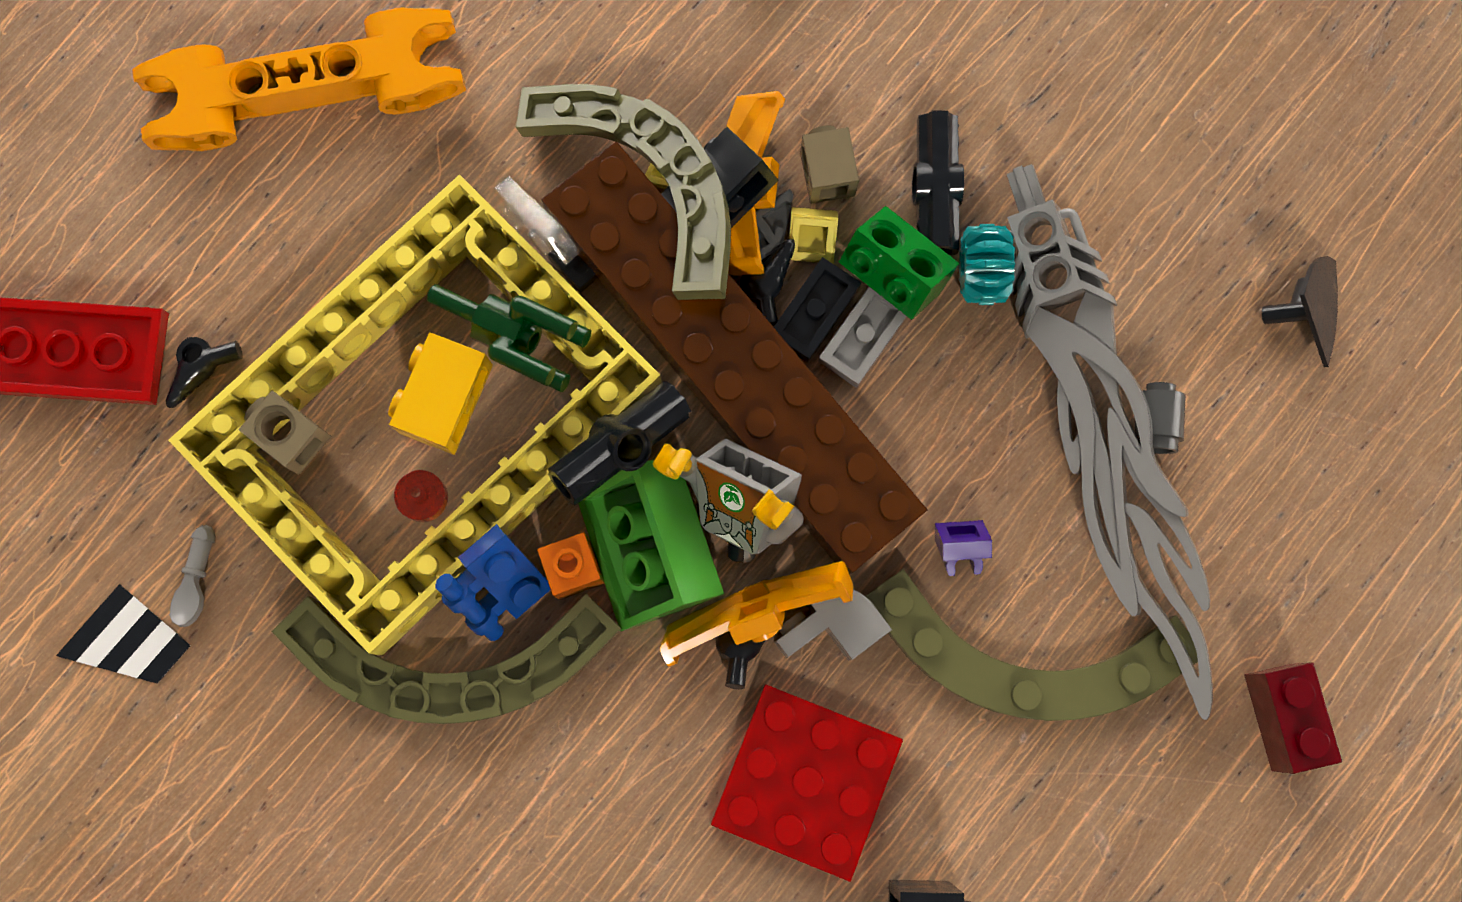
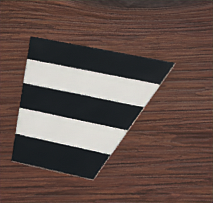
M119 584L56 656L158 684L191 645Z

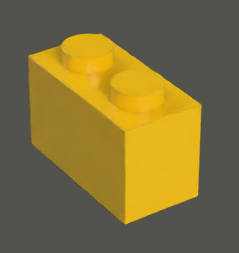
M429 332L425 343H419L411 355L408 369L412 373L405 389H399L392 398L388 411L389 417L392 418L389 425L401 435L455 455L493 364L485 353Z

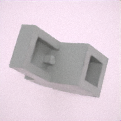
M853 589V599L851 602L843 603L841 598L838 597L807 605L813 614L806 618L803 612L800 611L783 623L782 629L779 630L783 636L775 644L787 659L826 630L846 659L850 661L892 629L871 601Z

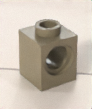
M825 125L812 129L809 134L802 135L800 155L810 204L854 197L859 183V176L849 127L836 129L835 126Z
M271 391L266 397L257 399L248 408L244 416L245 422L238 429L280 464L299 475L332 437L274 391ZM290 419L291 430L288 436L283 440L274 441L273 430L275 426L282 420Z

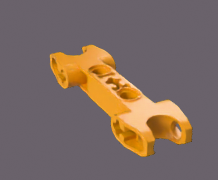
M400 7L372 13L365 18L366 38L259 56L228 64L225 63L223 50L217 46L202 44L173 49L163 55L147 60L132 69L134 82H137L143 91L178 93L177 103L168 115L150 121L141 128L142 141L153 150H189L200 152L230 146L236 142L237 135L234 121L347 102L373 95L377 96L379 110L386 114L397 115L425 110L467 91L461 69L450 66L430 67L420 63V56L427 47L444 41L456 33L450 10ZM349 66L355 67L349 75L338 76L344 68ZM263 83L258 91L247 94L253 85Z

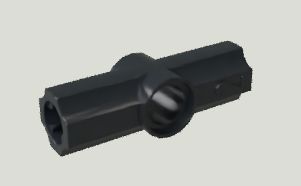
M934 110L918 115L917 163L914 164L912 177L913 205H917L916 228L948 255H957L960 250L959 206L962 204L964 195L963 164H959L958 115H953L949 111Z
M663 381L620 415L609 414L600 417L592 425L588 439L548 468V476L554 486L569 503L575 506L619 471H635L641 468L648 461L652 452V446L690 418L689 413L692 411L686 399L676 390L674 385Z

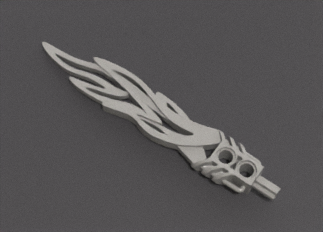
M1034 165L1018 166L1013 169V172L1007 174L1019 213L1007 217L1011 227L1009 231L1013 239H1015L1019 251L1017 257L1014 253V261L1016 263L1014 267L1015 280L1013 281L1011 295L1018 291L1015 307L1018 317L1025 313L1022 326L1025 338H1031L1058 378L1057 408L1061 439L1071 472L1076 475L1082 472L1083 505L1093 545L1107 578L1130 615H1140L1142 606L1165 637L1177 660L1200 717L1207 720L1210 717L1213 704V682L1206 640L1198 620L1175 587L1159 547L1160 544L1167 552L1201 609L1207 611L1210 608L1208 582L1198 552L1181 517H1188L1189 511L1156 460L1153 448L1152 417L1146 397L1130 370L1117 356L1114 305L1117 306L1114 296L1104 291L1102 282L1108 284L1110 282L1107 274L1096 267L1094 260L1102 262L1100 253L1089 246L1081 220L1075 210L1070 208L1061 210L1053 199L1045 201ZM1065 218L1070 219L1077 240L1070 237ZM1041 225H1051L1052 234L1050 239L1042 245H1033L1031 238L1035 229ZM1056 268H1065L1067 270L1066 282L1058 289H1047L1046 279L1048 274ZM1082 299L1074 323L1049 312ZM1076 355H1080L1097 374L1114 408H1109L1107 415L1109 448L1104 437L1091 388L1076 359ZM1119 385L1123 388L1130 402L1140 442L1124 411ZM1071 408L1078 429L1075 440L1072 437ZM1125 464L1140 491L1158 510L1179 539L1189 557L1192 569L1172 545L1154 518L1143 508L1127 503ZM1097 490H1098V495H1099V499H1100V504H1101V508H1102V513H1103V517H1104L1106 529H1107V532H1108V536H1109V539H1110V542H1111V545H1112L1114 554H1113V552H1112V550H1111L1109 544L1107 543V540H1106V537H1105V534H1104V531H1103V528H1102L1101 519H1100V515H1099V509H1098ZM1129 517L1138 531L1155 579L1172 606L1183 618L1197 652L1199 676L1177 630L1140 578L1137 562L1133 554Z

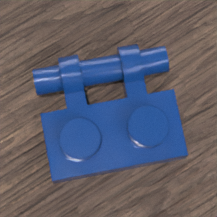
M497 524L458 556L466 568L463 573L457 578H454L451 574H443L437 579L435 584L436 589L442 594L443 603L452 612L464 615L466 625L476 635H484L490 641L498 640L504 632L503 626L498 622V616L505 610H508L517 619L551 590L547 578ZM485 587L489 593L478 602L475 599L476 593Z

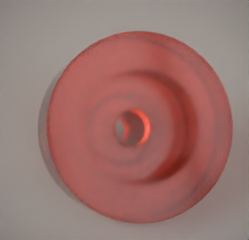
M415 470L407 473L398 481L394 491V501L397 509L407 518L416 522H429L438 518L444 512L448 503V491L443 481L435 474L425 470Z

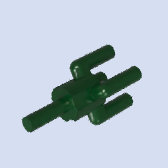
M437 284L430 288L427 295L429 303L471 322L470 337L489 347L488 356L491 360L559 392H563L567 388L570 374L530 356L540 342L542 329L582 348L587 345L591 337V329L524 296H515L509 302L494 294H489L484 302L478 304Z

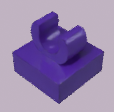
M983 520L935 523V542L948 575L955 576V565L958 560H970L974 575L981 574L983 570L982 559L992 558V539Z

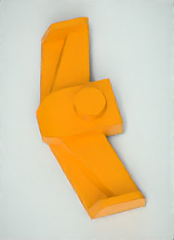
M779 91L737 96L726 127L751 148L778 178L780 164L773 157L762 158L779 108L783 107L785 98ZM778 182L731 228L728 274L737 276L764 274L755 209L775 208Z
M840 561L771 580L766 579L747 586L741 591L667 625L660 645V653L667 666L671 667L678 663L680 654L728 631L736 645L750 640L756 643L768 640L782 629L785 610L838 597L841 598L843 603L851 602L853 599V583L845 562Z

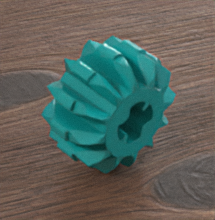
M979 224V226H968L961 237V247L959 250L960 264L958 267L960 292L967 303H978V305L1005 303L1012 293L1013 281L1015 280V247L1013 246V236L1006 226Z

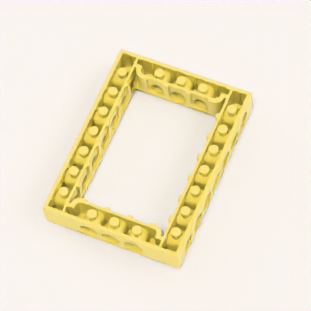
M459 174L168 441L369 654L383 656L442 599V594L435 587L437 579L443 574H451L454 578H457L466 570L458 556L496 524L507 536L515 530L557 489L548 476V468L588 439L592 425L600 417L609 414L620 415L661 384L662 380L661 375ZM467 257L510 301L515 296H524L591 329V337L583 348L542 329V333L590 382L581 391L576 388L570 394L572 400L545 425L540 422L534 428L536 434L512 457L507 459L504 456L498 462L501 467L473 494L469 491L461 497L464 502L437 528L431 526L424 533L427 537L400 563L394 561L388 567L390 572L380 581L257 451L260 447L238 429L245 422L244 416L248 408L257 399L266 397L271 391L280 395L299 411L303 409L419 302L434 284H438ZM290 419L280 421L275 426L273 430V435L277 433L288 421H290Z

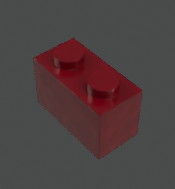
M1313 662L1287 664L1244 675L1271 771L1296 774L1342 763Z

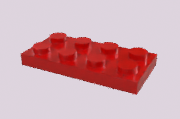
M0 297V395L157 405L169 313L162 308Z

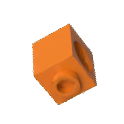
M584 532L537 549L551 592L557 599L561 600L605 584L590 539Z

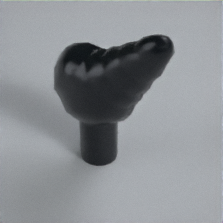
M794 239L785 240L762 263L764 265V274L743 275L740 280V288L752 302L757 303V308L772 326H775L778 322L775 298L783 287L787 269L794 253Z
M188 337L182 341L176 352L178 361L177 372L166 397V406L174 408L184 401L189 394L209 379L217 366L241 360L243 354L239 343L234 341L211 347L208 342L199 337Z
M729 631L718 636L716 649L722 658L728 660L726 687L738 690L745 688L748 662L757 656L765 641L756 643L750 640L736 645Z

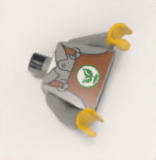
M724 439L698 458L693 456L691 451L680 448L675 450L670 444L665 443L653 461L654 468L661 474L671 479H678L681 476L690 482L699 502L701 525L706 531L728 542L727 555L732 561L739 563L752 561L755 558V554H760L771 544L783 543L803 524L804 518L802 513L793 506L802 474L730 440Z

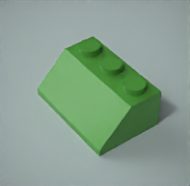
M654 460L647 461L641 468L635 471H619L578 503L618 626L622 629L621 631L692 608L724 594L686 480L681 476L678 479H671L661 474L654 468Z

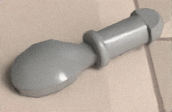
M201 525L192 533L191 538L193 540L187 562L181 570L184 573V578L171 601L169 615L171 621L179 627H188L193 624L203 610L205 598L200 588L199 580L200 577H206L205 568L212 543H215V532L208 525Z

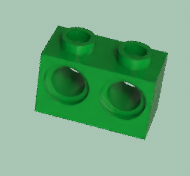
M887 206L883 207L856 229L839 260L841 265L911 320L940 295L960 264Z

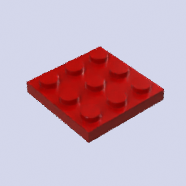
M765 684L711 821V826L851 882L903 739Z

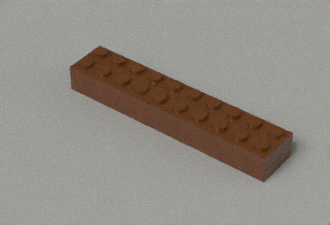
M617 141L541 199L546 217L560 234L569 241L575 252L593 270L600 282L736 444L802 474L793 506L802 513L804 518L803 525L835 563L845 562L849 575L928 511L729 274L725 299L677 300L672 292L678 242L677 212Z

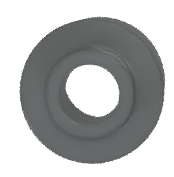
M1148 383L1143 393L1148 402L1152 417L1154 454L1178 453L1179 442L1184 441L1186 395L1176 391V385L1173 383ZM1135 421L1134 432L1140 442L1139 432Z

